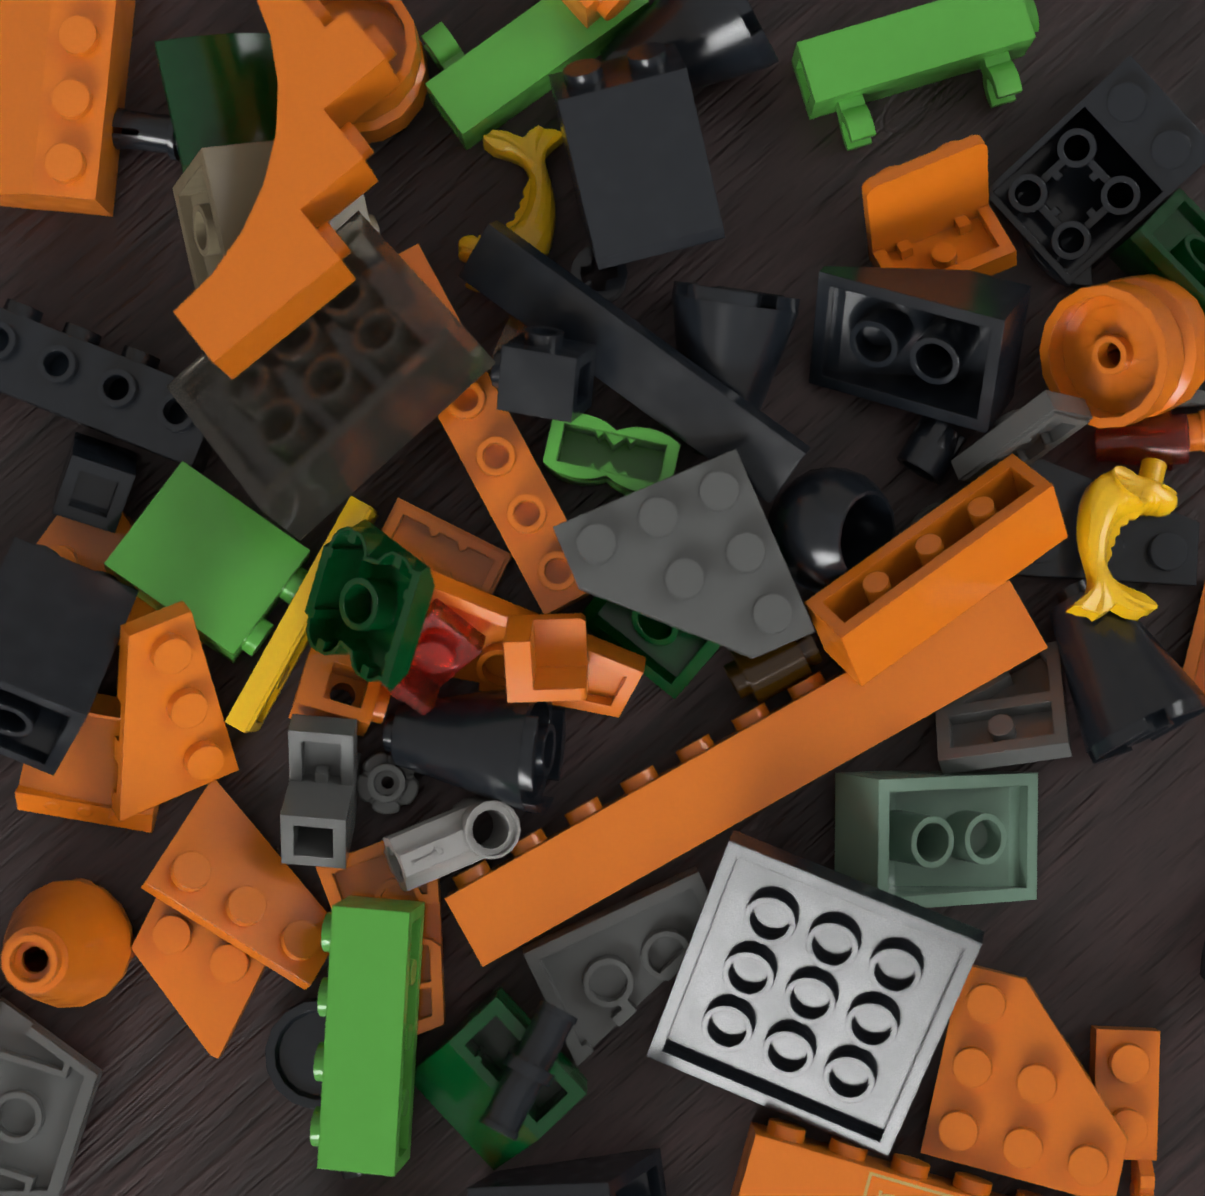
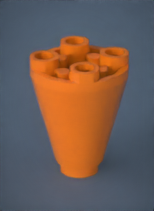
M84 878L53 881L30 892L12 912L3 940L1 952L2 970L9 983L34 1000L57 1008L83 1007L109 994L125 976L129 963L135 955L131 949L135 941L133 928L122 904L105 888L95 885L92 881Z

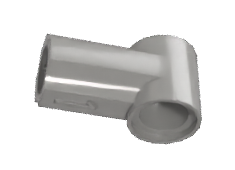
M479 797L465 798L455 804L451 810L383 837L384 853L391 873L395 876L403 891H410L482 859L504 857L514 849L519 841L521 832L520 821L514 809L503 802ZM487 811L493 820L492 834L488 840L478 844L473 837V823L479 814Z

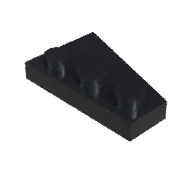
M1039 458L1030 467L1053 484L1068 537L1015 576L1074 580L1086 579L1078 551L1076 524L1080 498L1086 487L1094 480ZM1171 512L1163 517L1144 515L1139 516L1136 520L1129 521L1126 526L1120 528V534L1115 538L1116 544L1111 548L1112 556L1107 566L1113 578L1123 583L1196 586L1200 522L1176 512Z

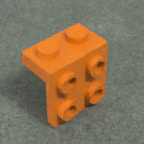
M971 135L959 141L955 140L944 143L935 151L901 165L886 167L863 183L862 197L869 259L874 267L971 270L993 276L1017 266V250L989 205L988 147L980 135Z

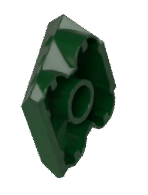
M366 519L354 527L339 529L333 535L332 540L323 547L305 613L308 615L307 638L311 647L323 655H350L351 665L356 675L368 682H381L387 689L393 691L409 673L434 592L435 584L430 567Z

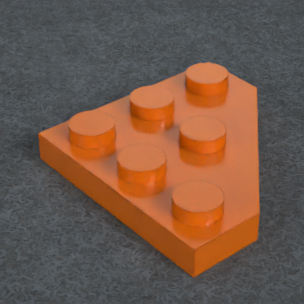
M973 964L950 1015L920 1153L1077 1196H1116L1128 1144V1136L1114 1114L1110 1112L1091 1082V1078L1040 1002V998L1028 979Z

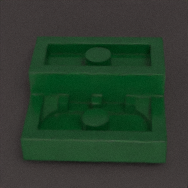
M226 33L155 41V52L183 172L201 148L273 141L275 139L278 80L270 33Z

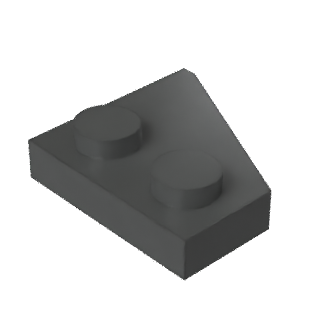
M1057 641L1046 643L1048 648L1040 652L1041 658L1011 675L1006 671L935 711L938 762L943 774L1073 757L1064 667Z

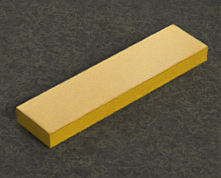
M353 496L349 497L226 718L225 723L243 733L260 730L309 642L306 631L308 615L305 613V609L324 545L329 543L333 535L341 528L354 527L365 519L374 525L378 518V511Z

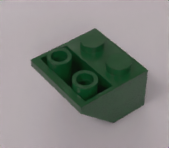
M501 986L415 1066L414 1083L417 1089L493 1170L539 1140L587 1094V1078L560 1051L549 1072L555 1077L549 1088L544 1085L542 1086L518 1133L517 1141L478 1121L480 1116L484 1114L508 1067L502 1064L508 1051L513 1054L516 1052L532 1021Z

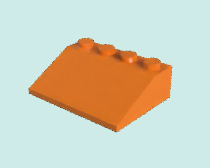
M0 0V206L113 217L120 150L115 149L113 145L112 133H122V128L112 127L116 110L118 108H125L136 0Z

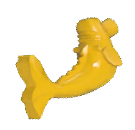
M539 125L529 130L525 137H520L508 131L493 129L490 133L483 135L484 150L495 158L519 165L525 170L529 178L523 190L524 198L519 202L520 209L514 213L515 219L506 223V227L548 256L555 231L556 212L554 193L545 160L552 151L563 143L562 133L556 129H544ZM468 235L459 240L458 257L460 261L467 262L481 235L477 238L473 235ZM466 282V288L475 292H479Z
M1156 458L1142 459L1138 475L1124 466H1115L1111 471L1096 478L1084 490L1078 506L1076 536L1087 585L1085 594L1071 605L1066 613L1087 617L1094 621L1105 615L1108 611H1111L1122 618L1137 621L1158 608L1157 603L1145 593L1127 587L1113 578L1107 564L1112 556L1111 548L1116 544L1115 538L1120 534L1121 527L1126 526L1131 520H1136L1139 516H1167L1177 507V492L1163 484L1167 464L1164 461Z

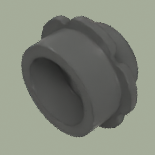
M386 752L375 753L364 761L362 765L364 771L357 779V792L362 801L372 804V809L375 812L385 815L394 814L400 810L402 805H410L415 800L419 792V780L415 778V771L396 765L392 755H388ZM386 776L394 780V785L390 789H386L382 785V779Z

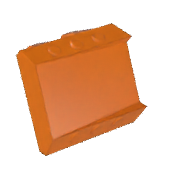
M97 692L85 722L54 776L23 763L19 785L15 790L17 810L148 833L153 832L159 805L122 821L118 820L112 810L113 789L117 788L118 763L114 758L115 736H120L121 702L117 697Z

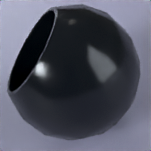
M827 467L811 469L798 476L786 485L776 497L768 518V524L793 581L815 593L821 591L895 536L894 514L887 498L869 478L848 468Z

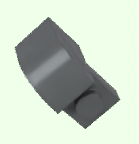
M292 714L288 729L289 783L280 813L281 863L346 869L356 821L359 796L357 792V779L361 770V753H357V719Z

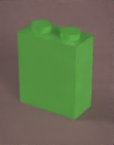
M182 461L105 561L104 566L106 573L113 575L121 583L139 590L137 597L156 610L183 600L192 612L200 641L234 664L243 651L253 656L274 628V624L268 621L267 618L279 601L282 599L290 605L308 573L304 567L308 563L310 550Z

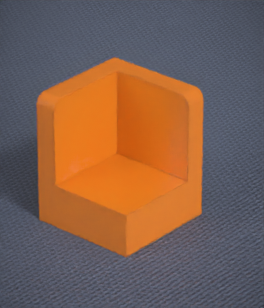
M582 613L508 615L503 641L507 703L582 701L587 699L589 662L586 616Z

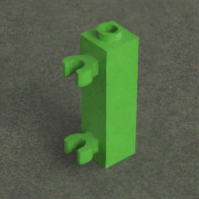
M541 0L467 54L462 52L452 34L441 21L421 35L425 43L424 49L442 71L425 83L430 101L464 148L468 150L481 141L483 135L490 133L493 129L496 130L551 91L548 75L562 72L566 65L574 61L588 58L595 59L600 56V51L649 7V0H631L613 19L605 21L601 16L588 29L561 0Z
M937 0L796 43L791 62L809 120L837 112L841 135L846 150L850 151L872 144L871 137L876 135L871 113L865 104L867 102L981 69L983 86L990 108L1014 102L1016 100L1015 94L1022 92V85L1018 71L1011 60L1024 56L1035 40V33L1039 30V17L1034 0Z

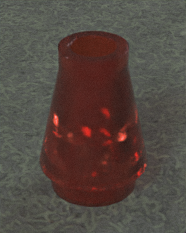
M1170 410L1154 417H1147L1125 427H1095L1096 462H1116L1140 466L1142 459L1156 458L1167 464L1166 471H1172L1173 465L1189 463V424L1186 413L1171 414Z

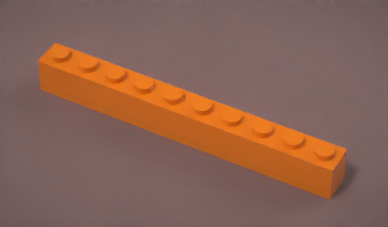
M1008 580L862 687L845 670L827 680L824 679L821 671L813 673L811 676L787 689L792 699L783 705L769 711L765 702H762L732 719L731 722L736 731L714 743L708 733L677 750L676 754L681 762L658 774L655 767L650 765L620 783L625 794L602 806L599 798L596 796L565 813L564 816L569 825L546 837L542 828H539L520 838L511 851L513 857L491 869L486 859L458 873L452 877L457 888L449 892L445 900L482 967L1042 652L1048 646L1012 583Z

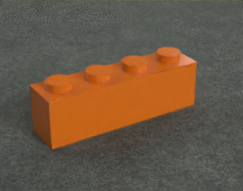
M1012 453L816 593L804 603L825 652L861 687L1068 537L1054 486Z

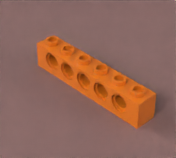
M416 244L361 273L543 614H555L589 596V593L579 590L553 530L554 526L567 521L510 413L497 410L498 391L492 386L491 378L420 245Z

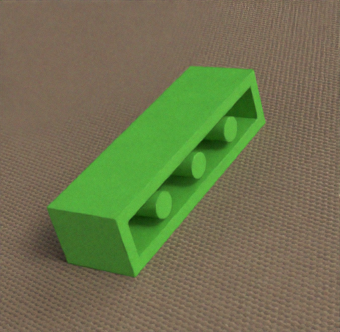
M349 895L332 905V912H327L324 917L321 931V946L323 951L329 952L328 977H324L320 983L317 1009L319 1016L326 1017L325 1040L318 1044L314 1058V1078L316 1081L322 1082L321 1106L315 1108L310 1125L311 1145L318 1146L317 1169L395 1177L410 1159L425 902Z

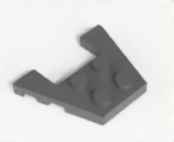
M1 995L0 1196H62L71 1174L103 1070Z

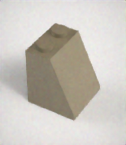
M274 140L201 148L172 187L195 290L214 272L242 232L264 184ZM362 194L328 222L352 251L342 261L353 275L359 274L378 257L377 251L380 247V230L377 220L373 214H368L365 197Z

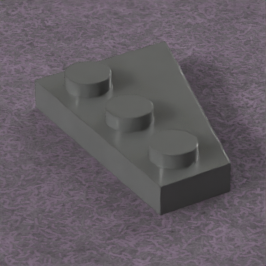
M696 866L522 947L523 955L545 1001L578 1018V1021L573 1025L565 1040L577 1067L594 1052L593 1047L616 1025L622 1026L637 1011L636 1007L663 981L669 982L679 972L709 894Z

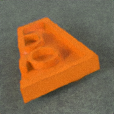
M381 840L350 852L346 869L316 866V870L331 909L332 905L349 895L425 902L417 1035L440 1027L446 1022L440 878L410 891H403L395 876L391 873L384 853V841Z

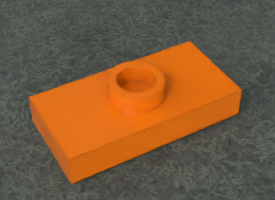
M397 498L381 530L430 567V570L491 595L494 594L512 558L511 553L401 498Z

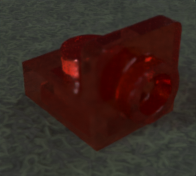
M436 598L429 605L409 673L393 691L387 690L393 697L405 702L419 714L426 715L434 708L440 687L482 652L486 636Z

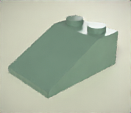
M888 770L835 773L836 872L925 908L1037 900V772L966 771L943 774L942 771Z

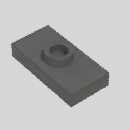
M1045 390L1021 409L1010 411L998 418L994 423L993 430L951 460L958 480L973 482L1012 453L1030 466L1088 424L1093 416L1085 399Z

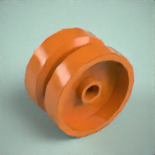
M319 0L334 20L347 10L362 30L373 23L397 54V56L389 61V64L401 85L352 123L367 143L384 141L410 124L423 107L427 93L425 83L430 80L427 56L419 40L414 20L401 0Z
M1155 274L1128 276L1111 280L1108 283L1080 288L1061 300L1045 322L1039 348L1043 378L1050 391L1085 399L1093 416L1089 420L1088 425L1096 428L1125 427L1147 417H1154L1168 412L1190 400L1205 381V314L1198 300L1185 288L1174 281Z

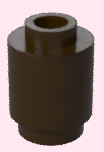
M809 634L753 659L728 649L733 661L725 664L723 668L741 699L752 694L755 701L760 704L811 676L810 668L823 662V659L813 638Z

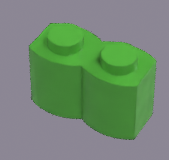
M581 414L571 423L552 419L543 463L545 469L551 475L566 483L578 486H596L607 483L619 493L629 495L673 476L680 444L672 437L654 429L630 427L616 431L611 425L597 417Z

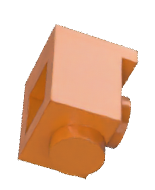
M311 647L288 718L291 719L292 714L357 719V735L363 737L371 722L382 724L392 691L381 685V682H368L356 675L351 665L350 655H323ZM337 689L346 690L352 697V704L347 705L331 700L330 693Z

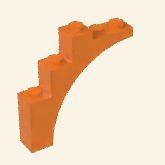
M257 0L270 33L278 80L276 135L264 184L242 232L214 272L174 311V314L210 360L232 380L356 280L342 261L352 251L328 222L379 182L366 162L374 154V151L352 123L401 85L389 64V61L397 56V54L373 23L362 30L347 10L334 20L319 0Z

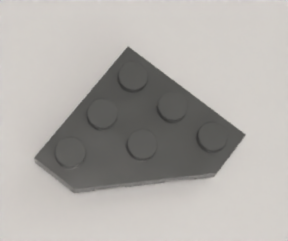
M736 449L553 527L576 584L581 591L601 599H606L686 633L694 634L751 659L815 632Z

